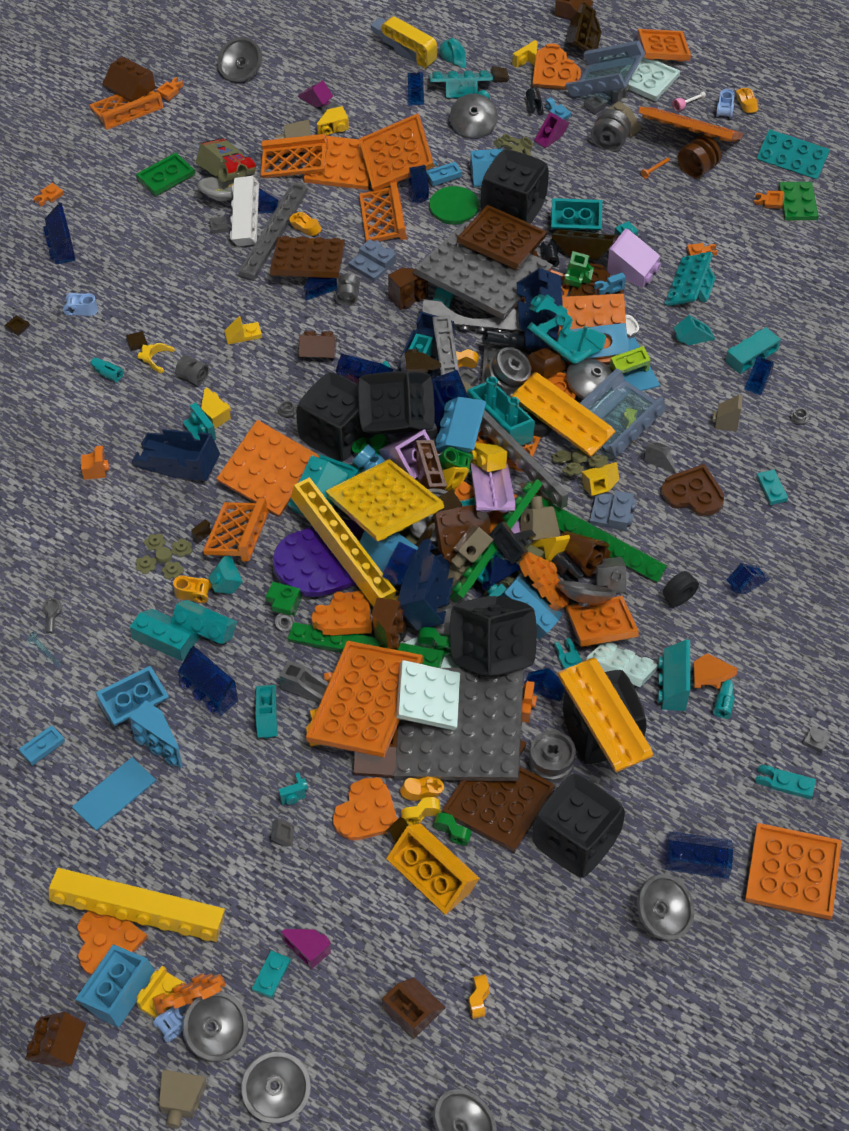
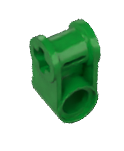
M453 447L446 448L438 454L443 469L466 467L469 469L466 476L471 474L470 463L473 460L472 454Z

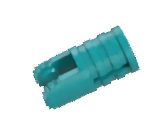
M94 357L91 359L92 367L101 376L116 383L123 377V368Z
M729 679L722 683L713 710V714L716 717L724 719L731 717L735 701L734 685Z

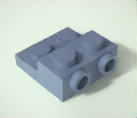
M369 239L359 248V254L348 265L353 270L375 282L396 263V254L392 248L386 249L378 240L372 241Z
M615 491V495L607 493L597 494L590 523L596 526L627 531L628 525H632L634 514H630L631 510L635 511L637 500L633 499L634 494L622 491Z

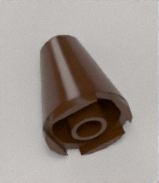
M569 531L560 534V536L570 535V540L564 550L566 555L585 575L589 577L596 576V573H594L596 565L602 564V559L610 557L611 551L608 550L610 545L605 541Z

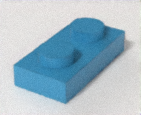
M452 162L426 171V177L431 185L435 186L462 177V171L456 162Z
M51 725L20 747L19 752L33 766L62 745L65 739Z

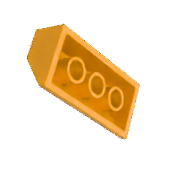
M421 823L407 826L386 858L445 915L467 897L480 880L471 869Z

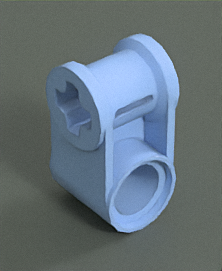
M723 89L720 92L716 117L725 116L732 119L734 92L731 89Z
M69 293L66 295L67 302L63 306V312L66 315L92 316L98 312V306L93 294Z
M185 1004L177 1009L172 1007L154 1020L153 1025L160 1029L166 1042L172 1041L181 1034L184 1017L181 1015L186 1011L189 1004Z

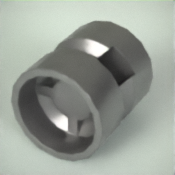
M343 274L339 277L335 300L338 304L345 306L356 304L360 287L359 278L353 274Z
M186 354L179 359L175 373L199 386L206 380L209 374V366Z

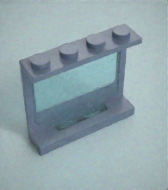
M640 41L586 51L584 57L588 67L580 81L565 84L570 96L579 97L625 88L645 55Z
M618 368L580 402L581 405L615 430V434L601 447L615 458L624 452L626 447L635 441L666 410L662 397L654 400L625 381L622 371Z

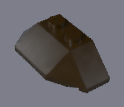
M585 2L581 4L570 22L566 43L571 47L584 52L598 49L602 33L596 17V10Z
M558 229L551 234L552 239L568 256H571L572 251L588 255L590 260H598L612 247L620 236Z
M408 349L401 356L400 371L402 372L418 371L430 374L441 368L440 362L423 352H418V349Z

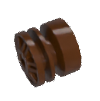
M700 135L678 152L677 158L682 171L692 178L698 179L720 163L722 155L719 145L709 136Z

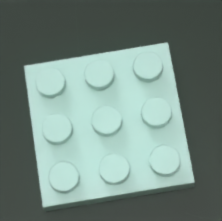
M643 56L629 80L628 87H630L631 91L656 102L680 76V71L659 61L646 59ZM632 66L627 67L624 71L628 73Z
M612 642L602 643L586 659L596 658L604 672L623 670L631 683L638 687H641L656 672L658 664L653 663L652 659L636 656L633 651L622 650Z
M402 660L399 670L396 718L455 730L458 721L460 673Z

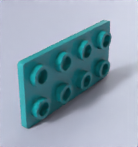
M480 70L479 73L464 71L463 74H458L457 71H448V74L435 71L429 74L430 82H446V98H454L467 94H477V81H491L493 76L488 70Z
M769 129L757 159L818 179L830 149Z
M712 252L682 257L665 300L666 306L696 301L697 297L701 302L708 301L716 279L709 266L713 256Z

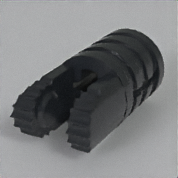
M537 88L528 89L526 91V98L530 113L533 114L536 109L538 115H543L544 109L539 90Z
M550 239L551 245L549 246L545 242H541L544 260L552 264L553 267H557L559 265L556 242Z
M565 552L558 553L551 561L567 581L579 582L578 579H581L584 575Z

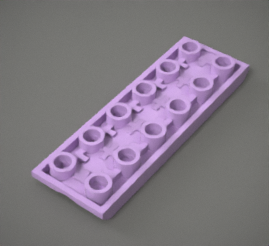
M471 463L470 470L476 510L481 512H490L491 510L510 512V510H515V498L508 463L506 469L486 472L474 463Z

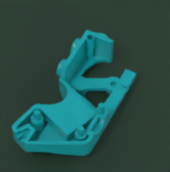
M539 294L532 299L530 310L539 312L540 310L547 309L557 315L555 318L539 324L538 327L531 322L527 328L552 347L555 352L564 357L565 360L577 364L604 348L605 334L588 326H584L577 331H571L572 317L567 314L568 310L562 305L557 306L554 303V298L548 294L546 296ZM557 325H563L557 342L546 334L549 329Z

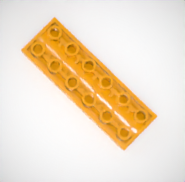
M537 372L510 396V398L517 397L520 401L519 405L589 457H592L615 434L612 426Z
M590 658L575 666L557 672L563 686L615 773L653 757L650 745L596 658Z

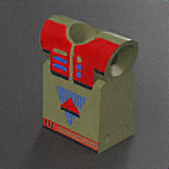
M225 138L200 143L196 164L215 177L218 176L221 182L231 181L238 177L251 176L255 173V162L250 157H244L243 153Z

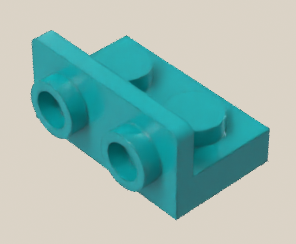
M196 402L191 404L190 418L183 421L184 427L187 431L192 432L194 439L200 440L198 432L210 433L213 439L216 440L215 428L212 422Z

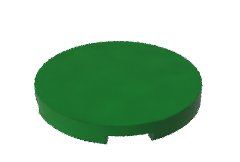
M444 187L436 191L430 199V212L432 216L434 215L445 224H463L476 216L479 211L477 196L471 190L464 187Z

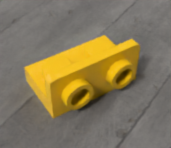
M161 966L158 971H154L151 975L148 986L139 992L137 996L139 1010L156 1019L160 1014L156 1013L152 998L161 993L168 994L173 991L172 988L185 982L167 973V969Z

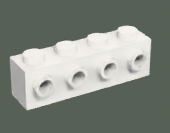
M254 176L234 178V185H232L233 200L231 205L233 215H231L232 231H230V238L237 246L255 245L257 241L259 182Z

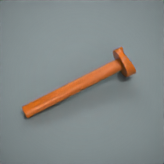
M667 157L648 170L642 169L641 176L644 179L648 178L649 173L664 165L670 159Z

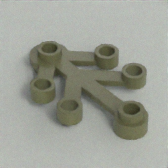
M504 133L501 138L498 137L494 141V145L499 149L504 146L521 153L524 151L525 154L532 156L530 151L532 150L533 142L528 137L524 136L523 138L516 139Z

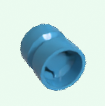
M368 444L352 462L358 468H363L366 471L386 460L380 455L376 456L375 450Z

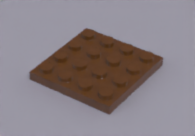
M487 205L457 237V243L506 264L511 268L518 269L545 239L547 231Z
M289 236L278 237L270 267V275L339 278L345 240L339 238L324 239L322 237L306 238L303 236L298 238Z
M519 766V781L462 780L442 809V813L453 815L455 822L515 853L532 827L539 810L554 792L556 785Z

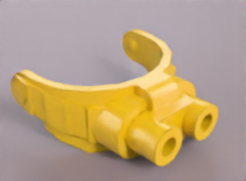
M163 343L149 344V346L143 345L142 352L138 353V359L148 363L154 371L164 373V369L156 366L151 358L160 351L174 352L175 349Z

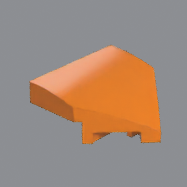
M707 653L694 661V688H701V685H711L720 689L721 682L736 676L738 668Z

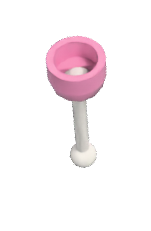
M701 92L700 95L687 100L683 98L674 99L672 107L679 112L685 108L686 103L698 98H705L706 93Z

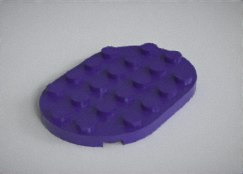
M342 519L360 542L365 530L355 521ZM314 527L286 536L280 541L274 551L273 570L281 584L300 588V592L304 593L303 596H324L357 585Z

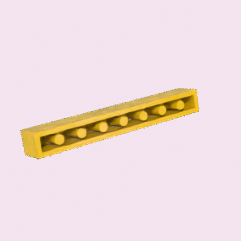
M309 477L295 484L291 496L292 500L374 607L377 597L393 600L396 594L395 588Z
M57 868L49 886V901L56 904L72 906L79 910L85 909L99 915H109L120 920H129L140 925L157 927L164 931L170 930L184 936L198 937L205 941L217 942L224 922L225 908L62 868Z

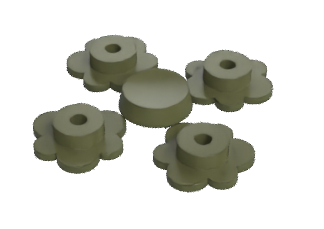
M579 448L572 455L571 452L560 450L552 455L553 462L555 463L573 461L562 469V472L567 473L569 476L581 474L584 466H580L579 463L586 462L587 460L589 466H595L596 468H601L608 464L607 456L594 455L588 459V455Z
M150 534L149 538L144 540V545L148 547V550L156 551L155 558H150L148 555H145L143 558H137L136 570H141L142 574H148L150 570H155V564L158 561L166 563L165 567L162 568L164 577L166 579H175L184 572V568L180 566L179 562L173 563L170 561L172 554L179 557L191 554L192 543L187 542L186 539H179L178 542L172 544L173 548L170 550L167 547H163L166 544V540H164L162 534Z

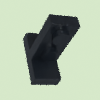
M504 521L489 536L494 539L495 544L513 565L528 552L526 548L533 543L532 539L536 534L532 529L513 533Z

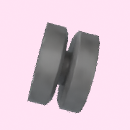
M606 109L602 111L591 129L590 136L593 143L597 147L609 151L621 149L631 130L630 120L619 110Z
M506 347L501 349L486 365L485 375L486 378L496 377L498 379L497 386L506 394L515 392L531 375V365L527 357L520 350Z
M553 730L537 735L532 741L530 748V771L551 783L564 781L573 771L576 752L573 741L562 732Z

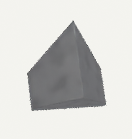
M657 441L648 442L644 462L676 474L671 455L672 447Z

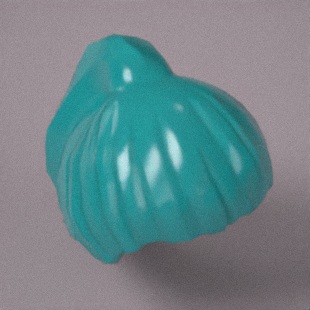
M454 38L443 41L439 48L441 58L461 68H465L466 52L462 44Z

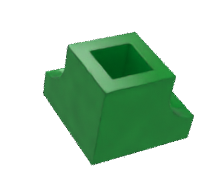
M572 251L563 283L579 288L582 282L590 284L594 267L588 264V255Z
M272 582L266 595V601L273 604L272 611L290 616L292 614L295 617L301 603L300 588Z

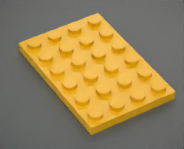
M390 459L325 491L327 497L377 542L386 539L396 532L402 531L405 527L417 523L421 519L435 514L444 508L441 499Z

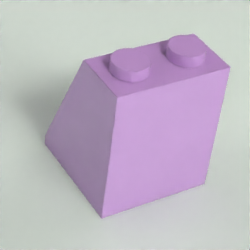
M625 228L609 250L607 272L612 275L623 272L626 276V281L643 288L646 283L649 284L651 282L653 274L658 273L661 267V263H659L660 255L629 229Z
M425 429L409 432L380 449L379 452L382 458L392 460L414 479L417 478L416 440H430Z

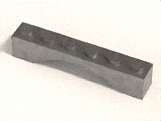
M423 301V312L436 316L450 315L455 327H459L461 331L477 329V332L483 333L485 329L525 334L524 330L519 329L518 309H513L504 319L497 316L486 319H473L454 313L441 301Z
M290 660L287 661L279 675L281 689L317 703H321L329 682L317 676L307 667Z

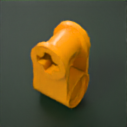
M180 575L173 581L176 598L197 603L208 602L209 597L207 594L212 587L208 579Z

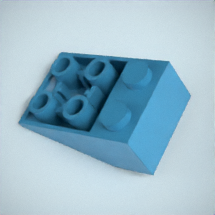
M145 700L129 717L134 740L140 745L145 744L154 755L159 756L160 754L169 765L173 767L176 765L182 768L183 764L179 746L162 711Z

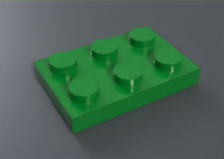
M175 152L138 172L136 178L153 195L157 196L195 175V169Z
M779 182V191H784L782 208L785 221L818 220L819 215L812 182Z

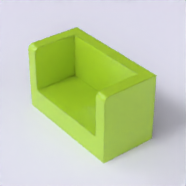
M644 346L611 357L609 368L612 372L618 368L622 373L644 367L645 371H648L651 360Z

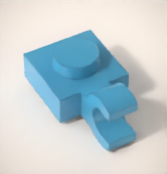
M550 97L545 100L548 103L545 108L549 112L565 120L571 117V112L561 104L557 106L553 98Z
M622 272L607 278V282L597 281L594 284V289L600 288L599 295H604L606 292L612 294L625 288L626 276Z

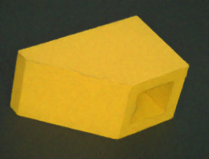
M343 106L327 109L317 122V134H325L327 136L332 133L349 130L348 116Z
M205 388L201 409L216 429L231 419V408L226 402L220 400L215 392Z
M476 443L474 450L468 452L473 455L471 462L486 472L506 469L507 451L498 445Z
M614 462L601 468L582 471L584 489L591 496L610 491L619 481L617 463Z

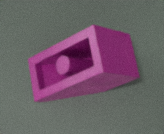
M323 80L298 95L300 99L315 108L328 105L330 103L329 100L334 97Z
M549 112L534 141L547 148L563 136L570 123L560 116Z
M284 929L281 931L282 940L311 970L331 953L329 938L323 933L320 935L315 929Z

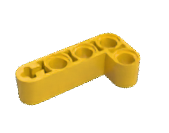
M394 16L381 25V31L385 36L416 52V61L419 66H423L426 69L437 59V42L430 35Z

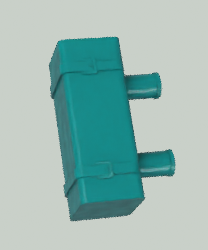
M489 377L485 383L468 389L467 398L486 401L484 410L520 445L533 440L535 421L519 407L520 401L517 397L510 398L497 386L498 379L496 377Z

